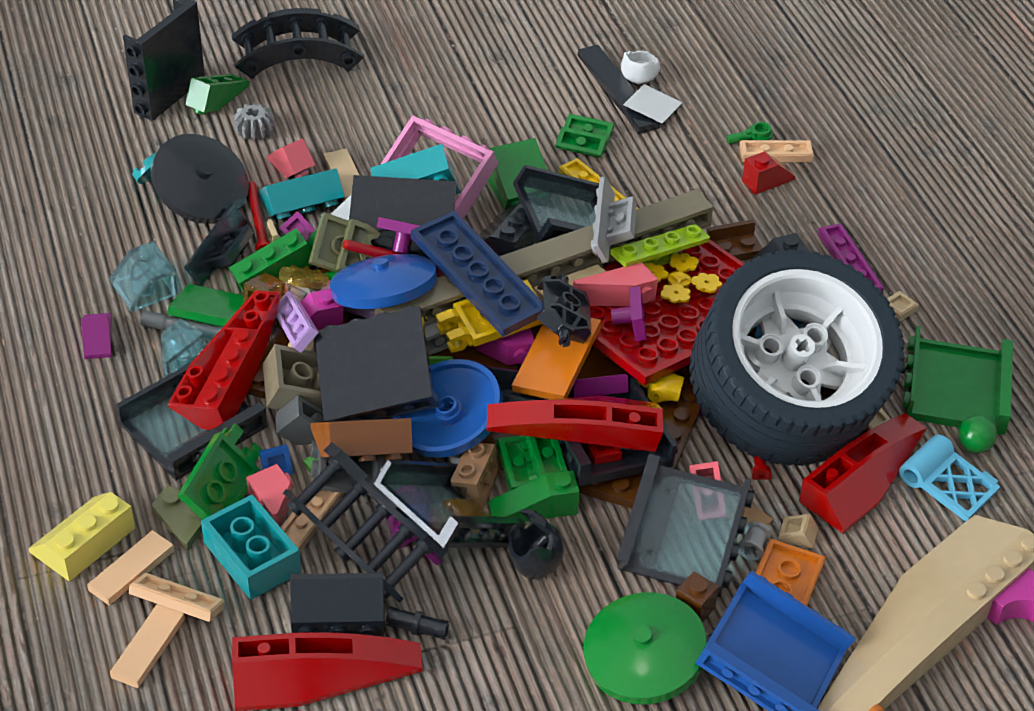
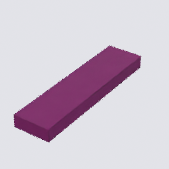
M841 223L818 228L817 234L833 259H840L844 264L853 266L854 270L862 272L865 278H869L874 282L875 287L884 292L883 285Z

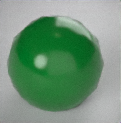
M981 415L966 418L958 429L960 445L971 453L987 452L994 446L997 439L996 427Z

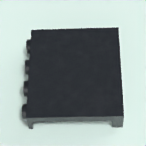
M173 0L174 12L138 39L128 35L123 36L133 110L135 114L150 121L156 119L188 93L191 78L205 76L197 2L193 0Z
M407 306L400 311L392 313L382 312L375 317L353 319L346 324L338 326L328 325L318 330L319 333L315 336L324 422L382 420L439 407L438 396L433 390L424 324L425 321H428V318L420 306Z
M629 375L627 393L601 395L649 402L642 385H639L632 375ZM664 421L663 434L655 452L620 448L622 456L619 461L594 465L585 447V443L558 440L564 461L569 470L574 472L578 487L641 474L644 472L649 454L660 456L661 466L673 467L675 454L678 453L677 442L668 433Z

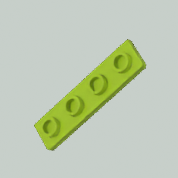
M697 224L613 248L610 250V254L624 267L641 262L643 264L653 263L655 266L670 263V256L672 254H678V251L707 243L710 236Z

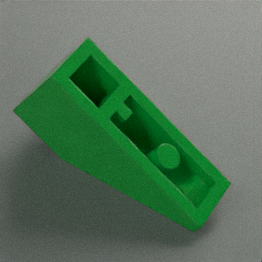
M234 74L191 78L185 105L194 108V112L204 115L208 114V112L218 111L250 85V81Z
M573 471L544 474L489 500L490 515L520 517L524 522L529 521L527 517L519 512L524 509L535 510L544 516L545 519L577 515L579 488Z

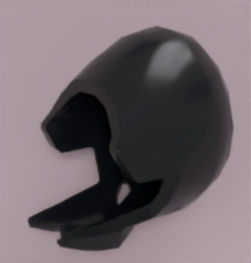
M529 509L520 510L519 512L532 523L527 528L513 525L508 530L509 550L513 563L518 572L527 579L546 577L560 565L564 556L562 536L559 530L548 523L544 516L537 513V511Z

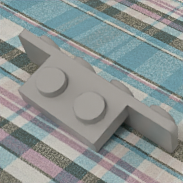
M604 176L600 178L599 188L596 189L598 199L597 205L594 207L596 218L595 222H593L594 237L591 240L592 251L595 255L599 256L602 263H606L609 260L610 245L634 238L637 203L633 196L614 202V191Z

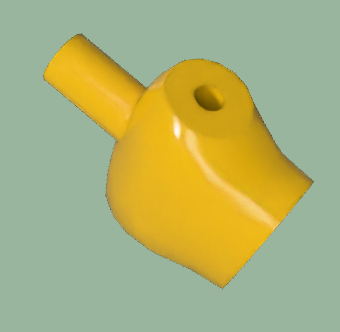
M672 372L645 386L637 379L635 380L639 385L647 388L648 398L652 402H678L684 377Z

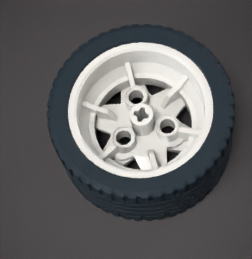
M781 250L775 251L774 254L770 252L764 254L763 257L758 256L752 259V261L746 262L742 267L735 270L733 275L729 276L719 290L695 338L690 355L691 364L689 367L690 374H692L690 380L691 385H693L694 396L697 397V404L702 408L701 412L705 418H708L710 425L717 429L716 432L721 437L727 438L726 441L731 445H736L737 449L742 452L743 450L748 452L747 454L752 457L757 456L775 464H795L796 466L825 461L828 457H832L840 449L859 437L896 388L903 369L902 362L904 361V341L902 340V330L899 329V320L895 317L896 313L893 307H890V302L886 296L882 295L883 292L874 286V282L869 278H865V275L859 270L858 272L854 270L853 266L844 264L840 259H833L832 256L826 254L820 255L819 252L812 251L810 253L807 250H787L786 252ZM791 319L803 322L807 326L799 329ZM760 324L763 332L761 338L755 339L747 336L754 327ZM831 343L836 348L841 361L827 353ZM764 348L770 349L772 353L767 352ZM801 379L806 380L809 385L804 384ZM821 386L837 390L829 398L821 400Z

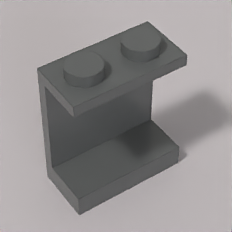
M312 440L310 457L315 458V461L313 460L311 465V478H316L329 465L327 461L330 457H321L316 441ZM385 454L376 455V460L359 461L358 456H349L368 475L365 479L367 483L370 480L375 483L381 467L387 462ZM342 471L340 474L337 472L321 491L348 493L352 488L351 484L354 480L345 471Z

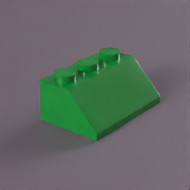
M296 228L230 266L228 269L244 294L250 297L256 290L270 291L313 266L308 263L311 250Z

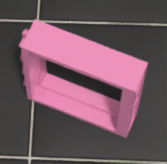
M412 115L381 164L409 155L421 135L480 162L455 202V211L464 219L499 164L494 151L489 150L486 145L479 146L474 144L470 138L464 135L461 137L455 135L447 127L442 126L439 128L427 118L424 120Z

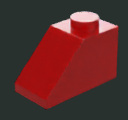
M765 151L745 158L742 182L755 195L795 180V175Z

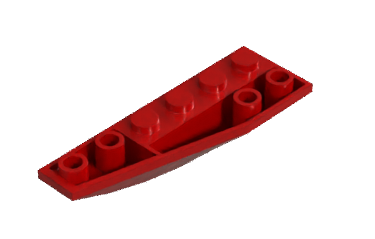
M256 290L189 365L168 403L170 409L205 430H211L236 416L251 387L267 347L281 298L280 292Z
M608 396L488 404L486 431L655 452L663 434V409L655 402Z
M906 413L872 428L840 449L803 479L799 502L844 534L879 505L898 476L899 468L909 459L927 428Z
M327 632L232 637L235 711L299 707L423 672L421 643L390 637Z

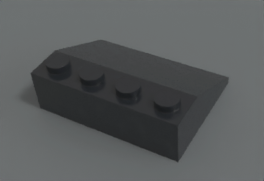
M354 175L349 220L354 219L366 223L380 232L377 239L371 240L373 246L393 250L396 231L378 228V218L382 217L421 226L455 210L456 181ZM411 239L408 254L430 259Z

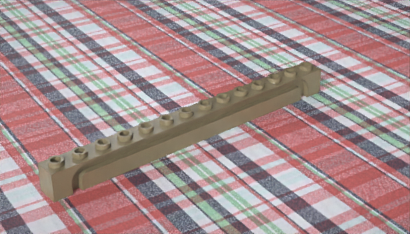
M698 189L639 208L636 210L634 238L610 245V250L689 225L697 224L701 229L711 226L713 206ZM593 225L499 256L522 281L527 279L532 288L538 286L545 276L554 274L558 278L563 274L566 276L597 264H604L599 256L593 253L591 248V240L594 237ZM610 250L608 262L615 260V258L610 254ZM444 275L438 277L435 286L424 295L395 306L376 308L375 316L382 312L392 313L400 311L407 306H420L428 318V321L424 322L425 326L438 322L436 314L453 309V303L466 300L467 298Z

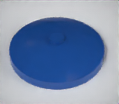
M391 254L365 259L345 267L333 276L330 281V289L333 300L342 306L355 309H376L402 304L424 295L435 286L438 276L434 262L426 257L414 254Z
M464 359L446 360L430 366L433 390L438 396L439 407L393 417V419L411 418L413 452L434 458L454 456L473 448L491 433V431H486L488 404L503 403L501 388L495 376L485 366Z

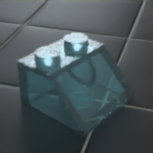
M154 241L130 249L109 277L110 283L131 312L179 294L176 270Z

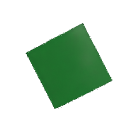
M569 113L564 127H561L555 148L601 158L612 136L614 123Z
M523 435L497 439L496 447L509 491L544 474L567 471L559 442L556 439Z

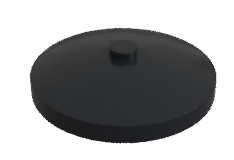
M182 134L170 138L158 149L151 164V180L157 195L170 210L187 220L202 224H215L230 205L234 204L240 210L246 201L249 181L242 162L232 150L213 138L199 134Z

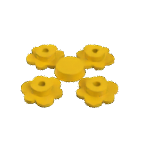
M682 253L681 255L672 254L670 256V266L675 267L679 272H673L669 276L668 272L661 265L655 266L653 263L644 264L658 278V282L661 279L668 278L669 285L663 286L661 297L668 299L672 303L689 301L690 290L687 288L690 283L696 285L697 290L706 293H714L717 291V288L722 286L719 277L715 274L707 275L700 273L691 279L688 274L683 273L696 270V265L699 262L696 257H690L687 253Z

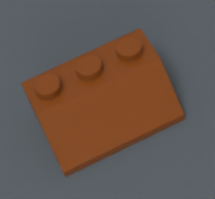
M411 418L311 423V430L321 457H329L323 450L331 442L341 448L348 456H358L359 461L376 460V455L385 454L386 460L403 459V453H413Z

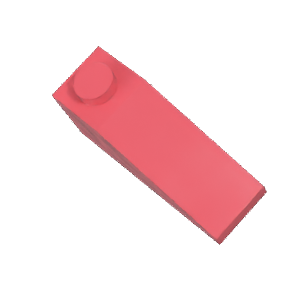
M642 262L573 280V287L587 293L590 306L630 307L629 288L640 286L643 304L655 301L658 278Z

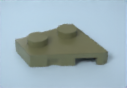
M167 485L151 504L152 512L160 521L165 523V527L171 535L175 534L180 540L182 548L188 551L202 533V519L177 497L180 490Z

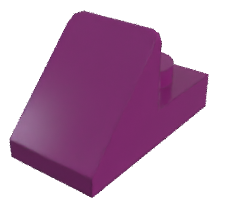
M111 313L84 315V318H81L84 359L112 357Z

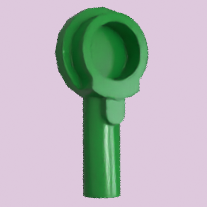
M757 122L751 125L750 129H746L745 132L726 135V140L728 144L737 143L742 140H771L773 130L767 122Z

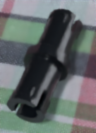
M391 606L386 616L387 626L411 631L413 635L425 634L445 640L448 634V620L425 616L424 612L421 611L413 613Z

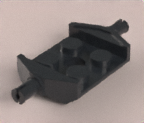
M553 274L545 276L537 286L538 290H543V309L537 316V319L559 336L560 346L568 347L571 341L584 344L591 335L590 301L585 291L568 283V276L565 278L563 274L557 278Z

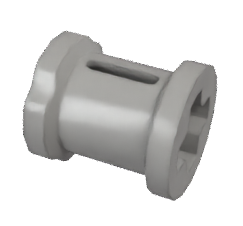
M751 521L746 525L744 539L739 542V553L746 559L758 560L763 556V545L770 539L771 533L767 525L762 522Z

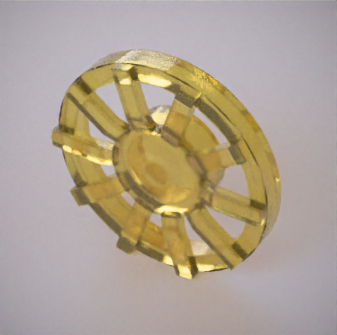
M291 265L289 268L283 266L279 271V279L293 286L322 288L328 284V274H323L322 270H311L308 266H305V268H298L295 265Z

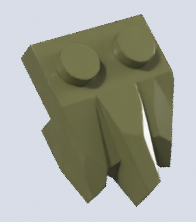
M324 212L321 214L308 263L330 271L339 272L356 262L373 258V256L345 250L342 247L343 241L352 240L372 245L371 240L377 239L380 232L366 223L354 219L346 220Z

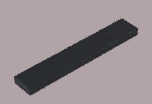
M599 45L578 49L580 60L638 134L660 128V122L623 105L636 91Z

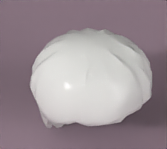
M628 51L624 53L621 71L629 82L640 85L654 80L660 71V63L658 58L648 51Z

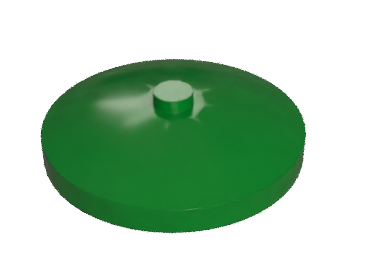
M643 592L624 596L604 607L594 617L586 631L583 652L588 672L595 684L603 692L626 703L655 704L676 697L696 681L703 668L695 664L705 647L707 639L700 618L687 604L666 594Z

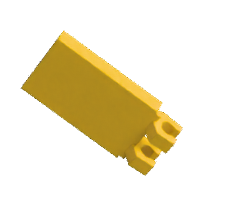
M523 280V282L535 293L528 280ZM468 299L453 303V309L436 314L438 321L437 329L441 335L446 334L449 340L447 347L451 353L464 350L467 345L476 347L502 338L499 332ZM536 320L508 335L541 325L543 323H541L539 320Z

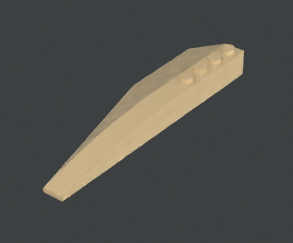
M973 515L901 576L817 709L819 711H869L876 704H880L886 709L987 619L992 602L1000 593L1029 568L1034 571V534L1028 529L978 515Z

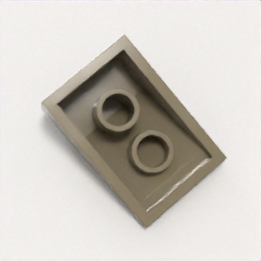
M274 344L263 362L266 407L280 410L299 395L322 409L317 352L303 350L300 353L293 347Z

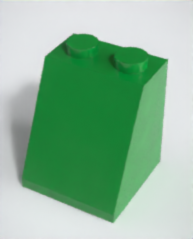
M536 138L489 148V150L494 151L499 164L488 179V183L503 210L510 208L520 201L513 182L524 165L547 170ZM524 189L528 199H536L542 204L551 198L550 195Z

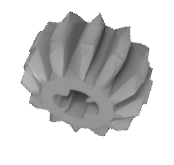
M253 103L250 106L244 104V108H238L237 113L234 114V126L237 134L243 136L245 140L253 138L254 141L256 138L264 139V136L271 135V131L274 129L273 114L271 109L265 107L264 104L255 105Z

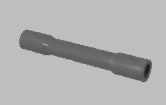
M146 310L142 312L140 318L141 326L171 330L213 339L223 328L173 318L165 314Z

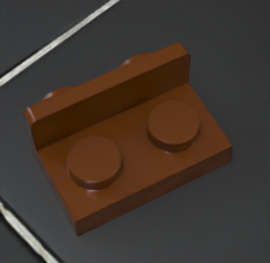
M753 219L707 228L710 240L740 261L752 259L763 249L754 234L756 223Z

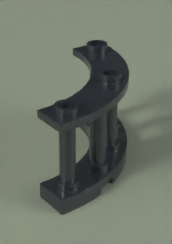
M291 8L270 12L267 14V17L257 21L253 19L232 34V40L245 49V56L235 63L234 66L251 79L273 65L296 59L322 60L350 71L364 58V54L352 48L350 44V39L360 31L359 25L335 13L334 15L322 13L320 9ZM301 32L317 33L319 38L302 37ZM292 33L293 38L276 41V36ZM328 37H331L339 42L328 40ZM267 40V45L254 50L257 45Z
M331 442L323 450L330 457L327 461L329 465L298 497L286 489L283 494L290 500L286 505L298 517L303 513L337 545L334 551L345 562L352 559L366 573H376L407 539L411 540L415 536L418 539L416 542L417 546L385 580L383 579L384 598L388 599L392 596L400 603L404 598L394 587L425 554L429 555L433 552L442 558L449 549L443 548L380 491L371 480L367 483L365 479L368 475L341 448ZM342 471H345L354 480L351 484L352 488L320 521L306 505L337 472L340 474ZM370 495L378 503L375 507L377 510L345 543L342 542L329 528L360 496ZM392 516L401 524L398 527L399 531L366 564L353 551L384 518L389 519Z

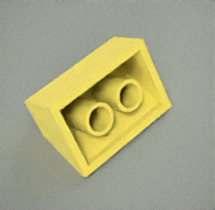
M112 492L94 496L29 547V552L70 582L135 529L131 505Z

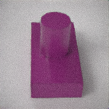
M382 217L378 218L377 223L378 228L396 231L392 251L408 254L411 230L419 227V225Z
M640 286L629 288L630 307L611 309L613 325L632 323L635 341L646 340Z

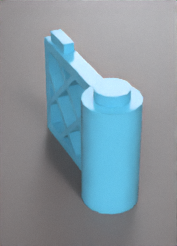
M934 435L899 468L900 477L908 486L913 488L921 487L965 522L975 515L1000 488L997 484V479L986 471L982 473L955 453L950 439L942 435ZM955 464L964 471V475H952L950 467ZM935 481L947 482L949 491L940 490L933 483ZM953 482L966 483L968 492L955 491ZM973 483L982 484L988 491L986 493L975 492ZM957 499H970L971 508L967 511L958 504Z

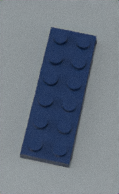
M455 210L411 230V239L502 337L538 320L537 316L543 309V302Z

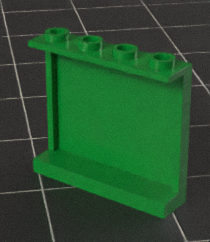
M917 326L915 335L909 336L907 351H911L912 354H908L906 360V369L910 370V373L906 372L904 388L909 389L904 392L902 407L907 408L906 414L916 421L958 428L966 418L981 415L994 424L997 434L1005 435L1011 417L1013 341L1002 339L999 351L922 339L920 338L921 326Z

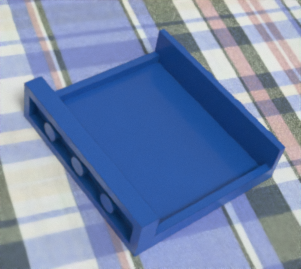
M750 571L736 591L695 664L768 711H819L817 707L846 650L855 641L856 637L846 632L844 628L835 625L821 616L816 610L810 609L796 600L791 594L779 589L766 578Z

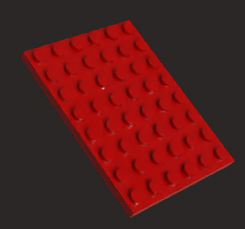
M710 239L707 243L678 251L680 255L687 253L690 257H696L699 260L696 270L683 272L688 274L691 279L700 273L707 275L715 274L723 285L729 276L733 275L734 271L744 264ZM616 261L602 268L607 272L624 266ZM670 263L661 265L668 272V276L673 272H679L675 267H671ZM668 278L661 279L657 284L655 301L643 304L646 340L635 341L632 323L613 325L611 309L623 307L590 306V317L601 320V329L593 346L645 386L691 364L690 355L695 338L721 288H717V291L714 293H706L697 290L696 285L690 283L687 288L690 290L689 301L672 303L668 299L661 297L663 286L669 285ZM754 327L747 336L756 333L757 328Z

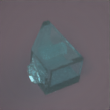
M179 319L161 333L164 377L190 364L205 348L204 332L182 319Z

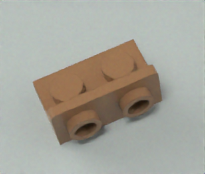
M479 443L465 451L451 478L452 486L466 487V494L469 495L471 504L475 508H484L501 470L495 444Z

